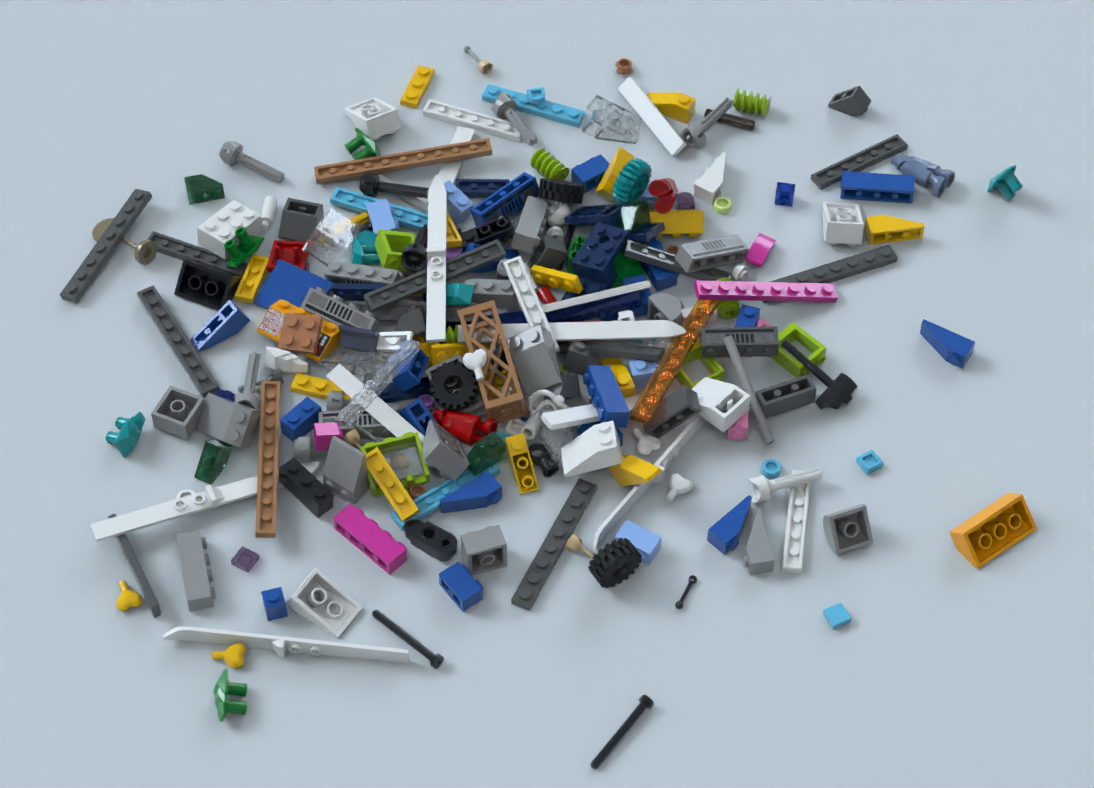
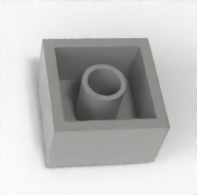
M169 386L151 413L154 428L188 440L198 425L205 403L204 398Z
M500 525L488 526L484 529L469 531L461 535L462 559L472 576L507 566V543Z

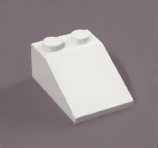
M376 97L344 109L355 126L362 130L365 135L369 136L372 141L378 140L386 134H394L396 130L402 128L397 109Z
M822 202L823 236L825 242L830 245H837L838 243L848 246L861 245L864 223L859 205Z
M614 421L592 426L561 448L565 477L623 463L619 437Z
M317 568L309 573L285 602L301 617L336 638L340 636L362 608L359 603Z

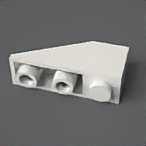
M726 152L715 158L710 168H706L703 176L700 179L698 178L693 186L695 188L694 197L710 205H713L714 200L722 195Z

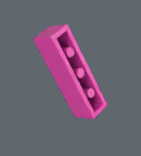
M350 503L333 517L334 529L389 575L407 561L406 547L401 542L395 541L388 531H383L375 520L366 517L360 508H355Z

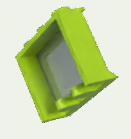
M408 432L397 438L388 437L381 442H369L361 447V452L364 454L378 447L405 489L411 488L412 485L431 483L429 470L424 462L418 432ZM367 468L373 497L384 495V492Z

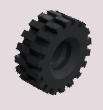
M542 178L540 179L538 197L562 203L582 204L585 185L571 181Z
M445 362L441 367L438 366L435 373L431 375L432 379L429 383L430 392L436 403L442 408L449 409L450 411H460L462 408H468L469 404L475 401V397L478 395L479 384L474 371L468 369L463 362ZM450 379L460 380L462 387L459 392L451 393L447 390V382Z
M619 538L618 541L615 539L611 544L607 543L605 548L598 550L599 553L593 556L594 560L590 561L588 569L601 587L609 588L611 586L612 588L617 583H622V580H627L630 574L633 575L635 573L634 570L640 566L638 563L642 561V555L627 538Z

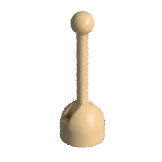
M356 429L343 436L347 444L355 445L361 451L359 444L360 435Z
M573 534L566 542L565 547L573 552L581 550L593 559L594 554L582 547L583 543L580 537Z

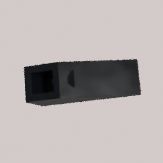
M509 214L459 234L462 239V248L465 251L468 243L484 245L496 239L500 242L514 230Z

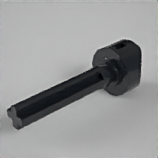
M371 173L361 176L359 190L364 195L376 198L378 192L419 198H428L429 188L380 182L379 175Z
M426 224L420 227L415 242L407 245L403 250L401 258L403 266L407 271L418 272L426 263L427 251L424 248L428 238Z

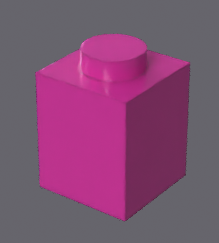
M338 422L314 423L316 451L329 450L333 436L343 441V431L339 430Z

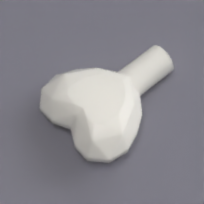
M478 349L474 353H466L462 358L463 364L475 372L477 381L484 380L482 367L487 360L486 351Z
M639 428L633 430L632 433L638 439L637 449L641 455L647 456L651 451L661 447L659 439L645 436Z
M678 473L672 474L669 478L671 490L665 499L668 502H672L677 494H683L692 490L694 486L693 481L683 478Z

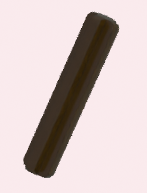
M706 109L704 118H706L713 110ZM727 113L716 121L751 131L755 127L754 120Z

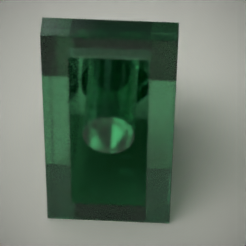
M203 174L184 177L189 205L225 198L222 183Z
M632 199L628 204L622 206L616 227L629 230L632 233L651 223L648 202Z
M495 431L478 440L467 455L470 463L467 469L473 476L506 458V444Z
M218 439L205 441L194 478L213 484L228 462L232 445Z

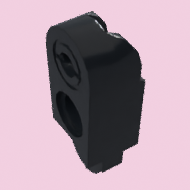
M418 519L410 520L404 525V533L406 538L411 541V544L432 558L444 562L456 554L458 542L452 533L428 521L423 523Z

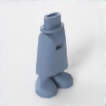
M897 154L891 161V164L897 166V170H900L905 175L914 176V180L923 186L928 187L932 184V193L937 198L941 197L945 187L949 188L955 179V172L941 169L936 164L914 156L909 157V155Z

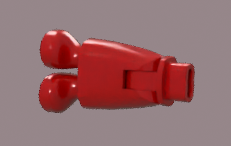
M671 178L652 181L648 187L651 195L658 196V200L654 204L656 211L659 213L669 212L678 195L675 181Z
M446 409L434 410L432 416L436 422L459 441L470 446L474 442L477 443L479 453L486 454L489 451L493 439L479 435L474 431L478 430L486 435L495 436L498 427L496 419L489 418L484 423L482 422V417L473 414L448 411Z

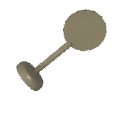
M114 218L102 220L94 227L92 235L96 242H98ZM126 238L121 240L123 243L136 249L135 259L142 265L152 262L157 254V245L151 240H144L138 245Z

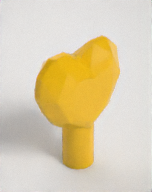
M125 580L120 581L121 594L116 602L118 610L126 611L130 607L140 606L143 602L142 596L135 591L129 590Z
M235 643L225 651H212V659H224L230 667L234 669L241 668L245 661L243 655L246 652V646L243 643Z

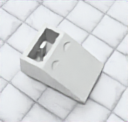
M705 377L691 389L697 392L701 412L697 414L722 432H725L749 410L750 395L734 384Z

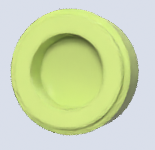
M727 197L716 198L713 205L714 211L718 214L729 213L732 205L731 200Z

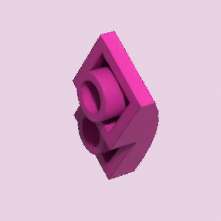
M759 233L744 260L754 266L761 267L774 247L776 240Z

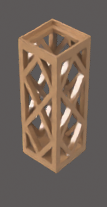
M491 300L457 310L469 353L483 349L487 354V360L482 370L484 380L478 381L488 418L496 419L499 424L527 416L524 398L495 301ZM491 311L493 319H489L483 313ZM474 316L471 325L467 326L465 318ZM479 317H480L483 321L477 323V322H478V319H479ZM492 327L493 329H495V334L490 332L487 328ZM474 331H478L476 340L473 338ZM483 333L492 339L489 350L480 344ZM498 344L500 347L497 356H495L494 351ZM503 351L508 365L501 361ZM498 366L508 372L507 377L498 370ZM489 369L491 370V374L487 382L485 378ZM495 375L505 382L502 393L492 386ZM509 387H512L511 394L507 396ZM490 391H491L494 395H496V396L498 397V399L492 398V397L489 395V394H490Z

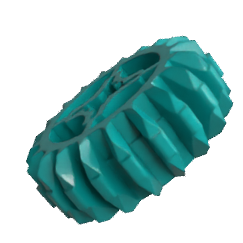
M638 158L627 162L614 183V199L620 204L628 203L629 206L636 203L650 182L651 166Z

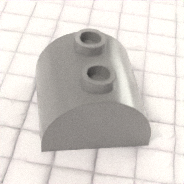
M668 293L653 294L648 297L647 320H667L680 325L683 320L681 309L684 308L683 302ZM679 336L673 338H665L664 340L670 345L673 342H675Z
M857 505L824 516L823 528L825 536L835 554L873 543L866 505Z

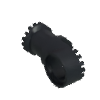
M541 443L530 445L529 453L532 462L541 467L544 477L554 476V473L556 474L559 471V466L554 464L551 454L545 446L541 445ZM534 450L542 451L538 456L532 454Z

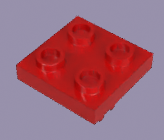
M274 240L267 266L268 272L272 273L278 259L305 270L311 248L310 242Z

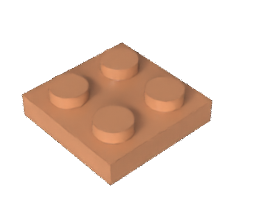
M286 313L278 349L315 355L323 318Z

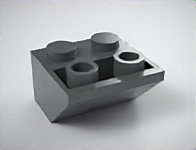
M288 198L282 211L279 239L310 242V245H314L316 235L324 221L323 204Z

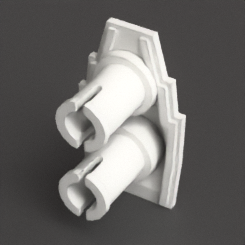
M266 347L265 366L274 370L280 369V372L286 374H307L308 363L306 360L309 357L301 353L293 355L291 354L292 352Z

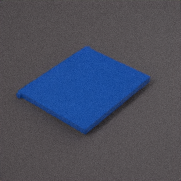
M278 259L277 265L253 303L268 310L272 304L282 299L301 308L310 287L315 290L317 287L327 291L326 295H328L333 282Z

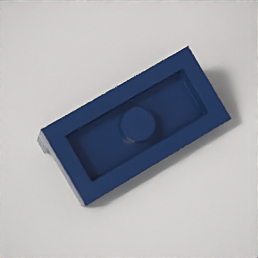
M339 325L338 329L341 331L339 347L377 353L376 347L379 334L376 331Z

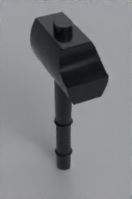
M787 340L781 344L788 353L792 354L828 387L815 401L820 409H838L844 402L848 404L852 400L851 394L858 386L850 377L841 372L833 380Z

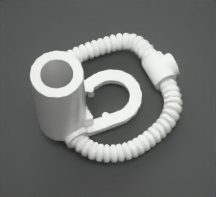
M545 389L538 390L530 396L527 401L530 417L521 429V434L524 433L525 439H533L541 427L548 428L541 420L542 413L540 409H543L545 404L551 405L554 411H557L558 407L561 409L568 408L563 403V396H555L554 393ZM545 395L552 399L542 401L536 409H533L532 404L537 397Z

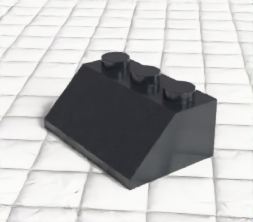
M183 259L174 295L220 310L229 300L232 301L235 297L241 275L196 259Z

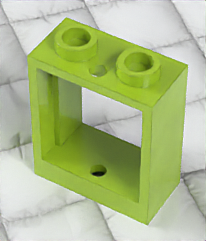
M379 229L374 245L383 268L410 272L404 266L400 267L403 265L402 253L392 252L391 250L403 252L407 245L415 242L414 233Z
M792 322L778 333V356L770 357L794 377L798 378L811 372L802 363L784 351V347L781 344L785 340L789 343L797 340L812 352L807 358L816 366H820L825 361L826 347Z
M700 340L667 356L670 372L682 387L686 386L692 389L700 382L693 383L681 369V367L697 359L712 374L707 378L724 382L725 371L715 358H701Z

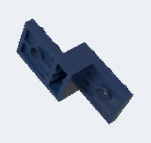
M628 203L582 206L564 217L565 225L581 226L584 223H588L591 226L599 222L629 230L630 237L628 240L639 242L640 244L650 242L651 238L659 236V233L665 230L664 222L632 224Z
M599 222L596 223L571 261L575 275L578 276L583 290L579 294L566 291L561 301L609 290L618 277L613 262L630 237L629 230ZM601 301L572 308L578 314L592 317Z

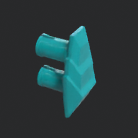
M1016 165L1006 168L1003 172L990 180L987 192H991L996 188L1001 191L1007 201L1012 199L1016 195L1015 192L1023 187L1014 175Z
M354 239L352 243V264L380 265L375 245L361 244L359 240Z
M455 282L446 284V305H471L474 285Z
M139 411L130 419L118 417L115 421V426L117 429H121L120 432L109 431L106 434L107 443L115 444L123 458H126L139 440L146 420L143 414Z

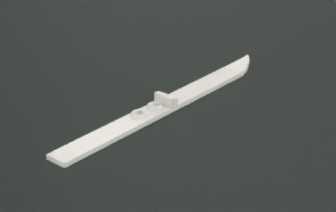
M438 174L435 175L428 193L426 342L446 341L447 194Z
M667 320L549 323L556 341L665 339L686 333L683 327ZM528 323L502 324L506 341L507 338L530 329ZM458 325V343H466L462 325ZM492 327L487 328L490 332L495 334V329H493ZM474 331L473 338H474L475 340H476L478 331ZM483 333L480 343H492V339Z
M697 414L654 465L659 467L662 472L648 483L636 484L602 523L595 534L593 552L597 553V548L601 541L651 483H662L665 480V470L669 467L671 460L679 456L684 445L706 421L703 417Z
M319 461L301 463L312 474L320 466ZM258 476L217 488L207 485L203 492L92 523L90 527L96 542L255 496L257 495ZM277 480V489L284 487Z
M184 626L176 627L163 635V640H188L225 645L243 643L246 647L272 649L280 658H285L286 651H290L296 654L301 652L310 653L315 656L329 655L409 664L410 661L409 650L265 634Z

